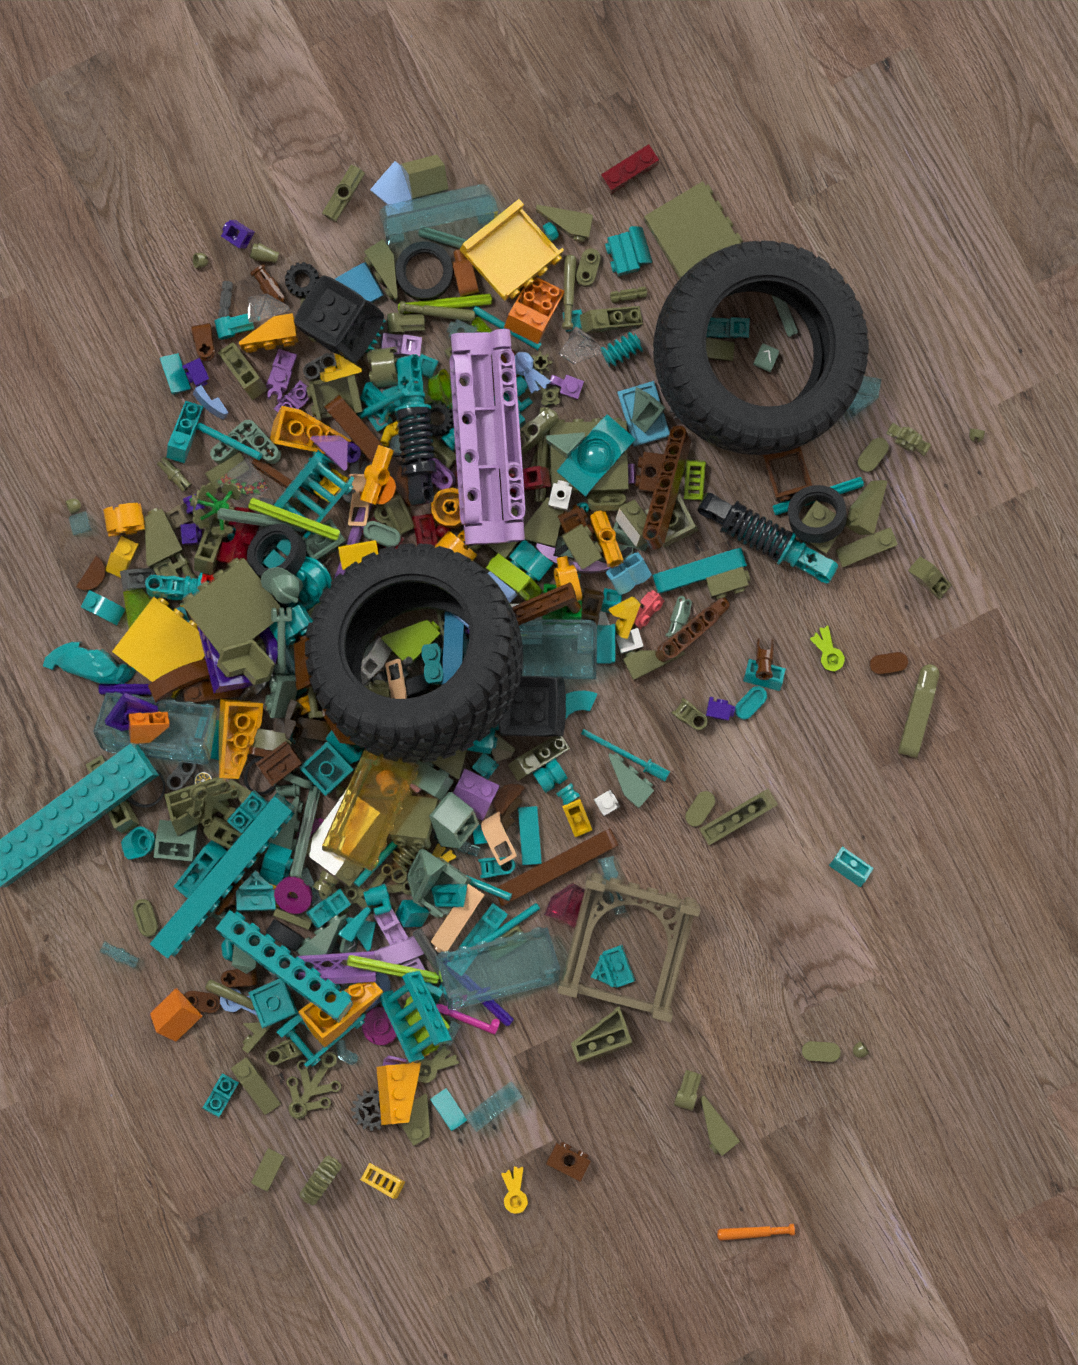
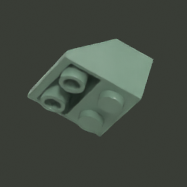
M275 673L274 677L271 676L269 681V688L271 690L270 695H266L265 706H267L266 711H268L270 718L286 717L290 700L295 701L297 693L296 677L288 673Z
M448 792L429 815L440 845L445 847L460 848L479 825L474 810L452 792Z
M160 820L155 840L154 858L193 862L195 859L198 824L177 836L171 821Z

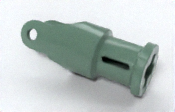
M684 596L678 597L670 618L671 625L669 631L665 634L666 637L669 638L688 621L692 606L690 599H685Z

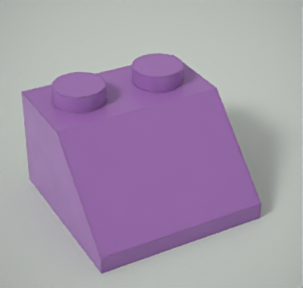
M464 769L453 794L474 810L476 817L483 821L500 786Z

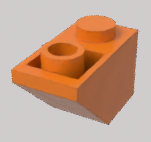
M168 712L129 714L130 743L152 742L169 727Z

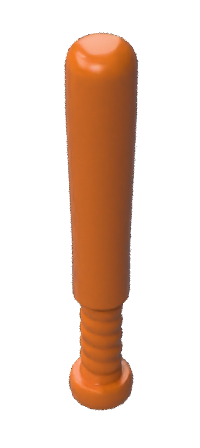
M789 1224L788 1227L724 1228L717 1231V1237L720 1241L769 1237L776 1234L795 1235L794 1224Z

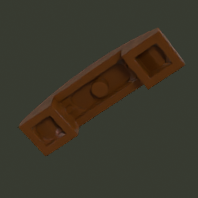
M206 659L178 667L150 683L148 688L155 703L173 696V692L206 678L211 681Z

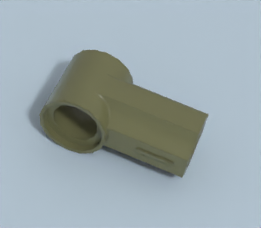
M387 314L388 333L403 334L405 332L425 331L424 315Z
M685 1070L674 1106L693 1111L697 1098L696 1092L702 1074Z

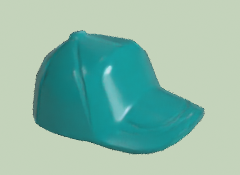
M141 826L134 828L121 842L125 857L131 860L150 854L155 848L156 837L148 828Z

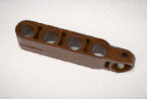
M721 598L695 614L656 648L655 655L657 659L666 662L681 653L727 612L730 607L729 601L726 598ZM705 614L708 615L709 621L705 619ZM691 625L695 627L696 633L692 631ZM678 636L682 639V644L679 643ZM664 648L668 649L669 656L665 653Z

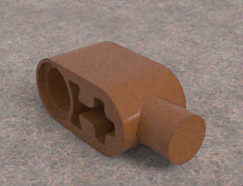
M460 249L453 251L455 261L452 262L460 297L478 293L479 290L471 262Z

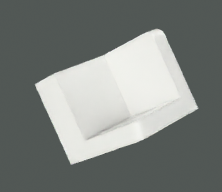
M638 628L630 631L628 639L622 638L619 635L616 636L621 654L643 648Z

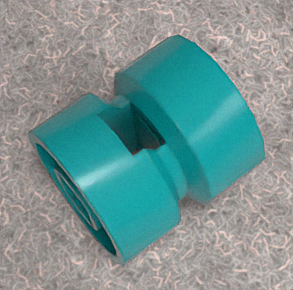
M555 758L546 763V768L540 767L533 772L534 777L545 793L555 788V783L561 784L568 779Z

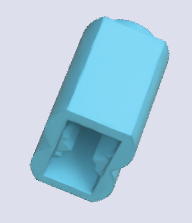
M638 552L625 558L624 562L618 567L610 568L606 572L619 595L628 593L635 585L645 582L652 575Z

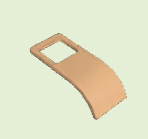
M349 474V477H354L352 486H354L355 493L352 494L348 525L366 526L370 503L360 500L361 496L359 494V491H363L366 480L364 474ZM354 507L366 508L363 522H352Z
M396 659L385 663L391 698L406 699V687L401 660ZM398 663L400 678L391 680L389 666Z
M500 812L483 820L481 823L483 834L498 864L503 865L517 857L501 823ZM507 841L512 855L500 860L494 848Z

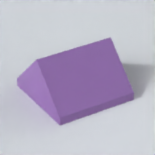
M339 435L312 436L310 438L338 467L344 471L347 469L348 441Z

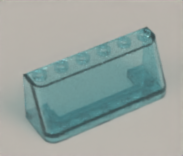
M478 184L388 204L381 208L379 215L385 242L388 245L405 241L403 235L405 232L476 216L478 224L491 222L498 216V208L490 188L485 184Z
M534 619L519 626L523 644L522 676L596 679L597 625L591 620Z
M117 692L105 694L93 730L100 747L111 753H118L130 744L129 730L120 731L105 725L106 717L122 696L121 693ZM132 695L158 706V712H168L169 727L152 742L138 744L146 757L203 765L209 763L217 717L215 706L195 704L189 701L177 702L172 699L161 700L155 703L153 697L146 698Z
M537 927L527 933L517 932L507 938L498 937L488 943L486 941L479 942L469 948L468 946H463L453 952L444 951L439 953L435 959L445 1002L449 1010L551 985L559 980L561 970L548 927Z

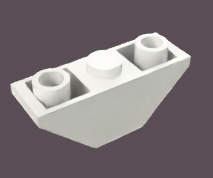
M380 636L365 650L361 666L362 684L370 680L384 666L392 651L381 640Z

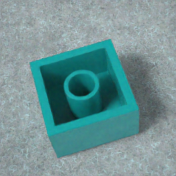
M326 742L299 767L325 796H328L354 771L352 766L329 742Z

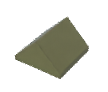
M438 155L401 164L412 200L448 191L445 165Z

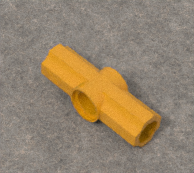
M378 445L372 465H368L364 471L366 483L360 500L376 505L381 487L388 482L390 477L387 469L394 450Z
M596 511L590 515V521L598 540L597 543L602 550L607 567H618L624 560L615 538V531L611 528L606 512Z

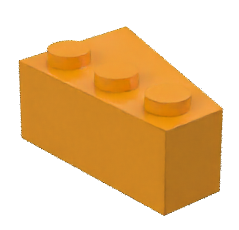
M421 1063L376 1067L381 1125L409 1122Z

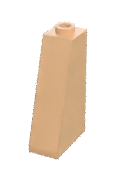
M467 885L464 907L452 908L430 942L433 944L434 950L440 954L443 951L445 953L448 952L485 895L471 885Z

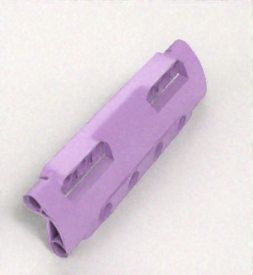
M498 329L484 333L451 334L450 377L460 520L464 525L465 545L524 541L523 517L525 515V497L515 356L511 350L510 329ZM491 355H492V361H493V375H494V389H495V404H496V406H494V392H493V378H492ZM501 355H504L506 357V363H503L501 361ZM502 374L508 377V382L502 380ZM460 378H463L465 380V386H462L460 384ZM504 393L508 394L509 402L504 400ZM462 416L468 418V425L463 423ZM465 454L470 455V463L465 460ZM499 469H500V476H501V490H502V504H503V519H504V520H502V507H501V493H500ZM509 469L514 471V478L509 476ZM511 488L516 491L515 497H512L510 494ZM468 492H471V493L473 494V496H474V500H473V501H470V500L468 499V497H467V493H468ZM512 507L517 510L516 517L511 513Z

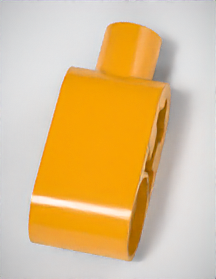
M568 556L556 558L558 568L554 569V577L557 588L571 582L574 586L577 601L582 600L576 567L569 565Z

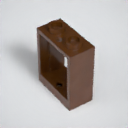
M801 446L786 452L762 455L775 500L780 499V502L789 500L791 495L796 494L805 487L812 486ZM796 455L805 485L779 493L770 462Z

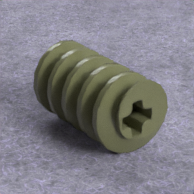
M407 845L405 847L398 846L400 852L393 851L394 858L392 859L407 872L406 864L412 866L413 862L411 859L416 858L420 849Z

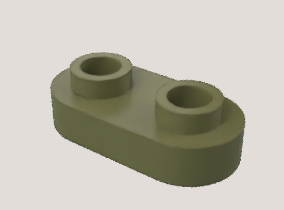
M587 249L582 254L576 274V280L581 286H590L595 281L601 258L599 252L595 249ZM593 255L595 259L589 261L587 257ZM584 273H588L589 278L584 279L582 275Z
M594 492L588 496V506L594 511L618 510L619 507L626 504V496L621 492Z

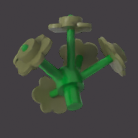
M212 483L201 486L200 491L197 490L196 495L192 494V498L189 501L190 506H193V522L200 529L210 526L208 520L211 515L218 519L217 512L220 508L234 510L227 501L232 498L235 500L241 498V490H239L236 484H223L221 491L226 496L220 501L214 496L217 490ZM197 504L212 507V511L205 514L202 509L195 510ZM219 519L220 526L213 528L212 531L214 535L226 537L233 533V528L224 525L227 520Z

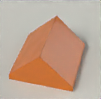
M177 988L150 1013L156 1033L173 1041H178L202 1017L199 1011Z

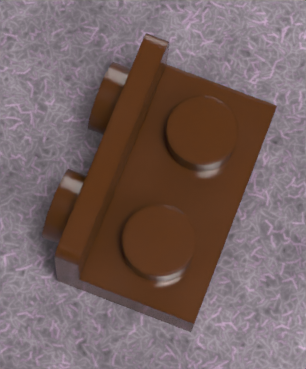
M574 504L572 509L557 516L565 533L582 524L583 527L587 526L592 535L595 534L590 524L587 525L584 518L587 515L583 507L579 508Z

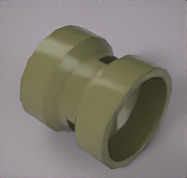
M322 870L320 879L314 883L313 887L330 896L332 887L339 880Z

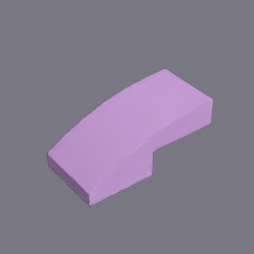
M382 333L380 349L396 347L398 352L394 353L395 355L409 356L416 354L420 356L422 337Z

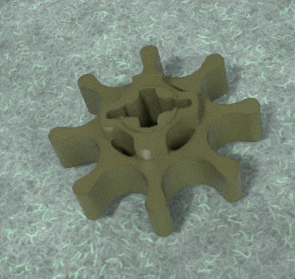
M892 423L886 433L896 439L895 443L909 452L917 451L925 456L931 447L930 443L922 440L923 436L910 427L903 426L901 428Z

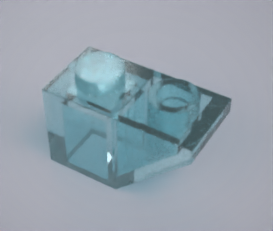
M863 377L861 387L849 407V410H852V416H856L878 400L882 379Z

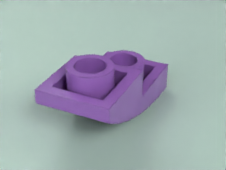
M300 380L274 409L279 412L281 406L301 409L310 400L306 389L308 386Z

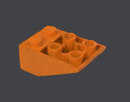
M534 277V282L527 288L524 287L508 314L504 328L510 329V331L538 344L564 295V290L538 277Z

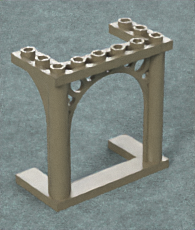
M593 872L591 875H587L583 900L562 979H559L557 993L574 998L577 997L578 993L651 1012L652 1018L671 1023L673 1013L670 1006L694 916L699 917L701 910L699 903H697L696 899L685 897L684 900L677 898V894L666 892V895L660 894L658 889L648 887L647 890L641 889L639 884L629 882L628 885L622 884L621 880L610 877V880L603 879V875ZM605 891L612 893L614 897L612 904H607L603 900V893ZM616 892H618L619 895L622 897L623 895H625V900H618ZM639 898L643 900L641 904L637 902ZM598 901L604 906L603 910H597L599 906L597 905ZM655 904H657V906H662L663 904H665V906H663L661 910H656L654 908ZM622 905L644 907L660 919L666 930L668 939L667 952L653 1003L579 984L593 928L600 917L612 908ZM674 908L676 910L673 918H663V913L666 909ZM677 921L676 925H674V930L668 927L669 924Z

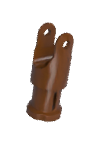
M264 264L255 268L250 275L254 276L258 281L263 293L269 299H272L275 305L281 306L284 302V296L280 292L278 283L267 273Z
M759 638L757 640L756 663L758 664V670L756 671V677L760 680H768L773 677V672L771 671L774 651L773 639H771V648L769 650L761 649Z
M240 879L223 898L215 911L217 916L222 914L226 907L227 912L225 915L229 910L235 913L236 891L245 881Z

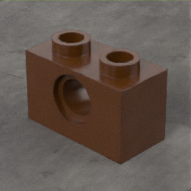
M643 452V457L639 456L638 468H641V474L636 476L635 484L636 487H639L638 492L653 494L664 454ZM648 468H652L655 470L656 475L649 478L645 475V471Z
M563 1141L560 1144L556 1142L546 1164L581 1182L591 1162L588 1159L589 1155L581 1150L578 1153L571 1150L572 1146ZM572 1155L575 1158L574 1164L566 1165L564 1157Z

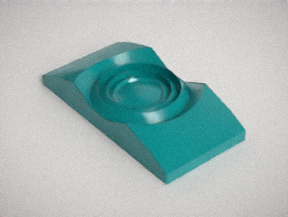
M607 414L559 467L557 473L586 497L636 439Z

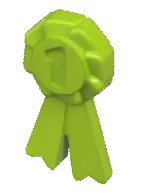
M826 626L825 628H819L822 639L815 633L814 637L810 638V641L823 652L821 657L823 667L826 670L835 672L843 667L845 657L841 650L833 648L829 626Z

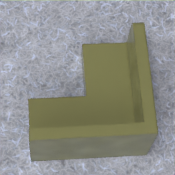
M253 639L223 648L217 663V667L227 678L243 673L253 685L268 682L275 663Z

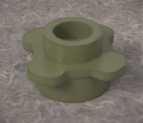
M558 387L541 388L542 405L559 404Z

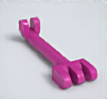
M442 1004L436 1005L440 1013L494 1035L500 1024L498 1019H493L491 1024H487Z

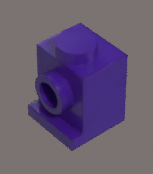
M229 220L223 226L221 237L238 248H247L255 231L250 230L237 220Z
M200 358L182 366L183 369H188L186 375L190 383L194 382L196 387L207 384L206 380L209 379V376Z
M196 524L181 525L182 544L184 546L199 545L203 537L202 529Z
M709 697L706 717L729 721V717L734 716L735 706L728 704L727 700L717 699V702L713 701L714 697Z

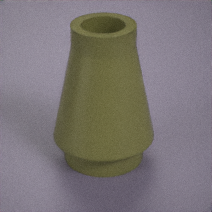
M253 243L250 258L254 259V261L276 263L279 252L261 243Z

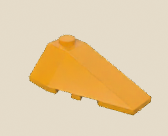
M281 406L274 419L270 440L275 444L313 452L319 450L323 454L325 453L310 439L312 436L339 435L346 441L351 442L349 438L304 411L286 406Z
M220 699L219 778L239 779L247 760L249 747L253 745L257 730L262 723L263 703Z
M375 982L356 983L344 990L352 997L350 1000L353 1006L339 1023L311 1002L298 1011L312 1035L324 1048L338 1038L383 994V991ZM329 995L326 999V1002H334L336 996Z

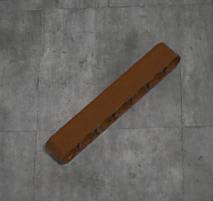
M338 394L324 408L372 463L378 445H383ZM392 456L387 470L395 480V491L400 493L402 499L411 507L412 505L408 498V480L401 477V466Z
M681 425L673 427L669 433L643 529L645 541L654 550L661 548L665 543L691 446V438L685 427Z
M611 828L498 886L497 888L512 894L510 901L498 896L496 897L501 906H504L613 849L619 843Z

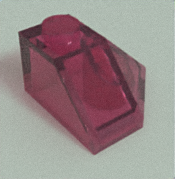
M574 883L569 884L551 897L544 915L575 929L585 889Z

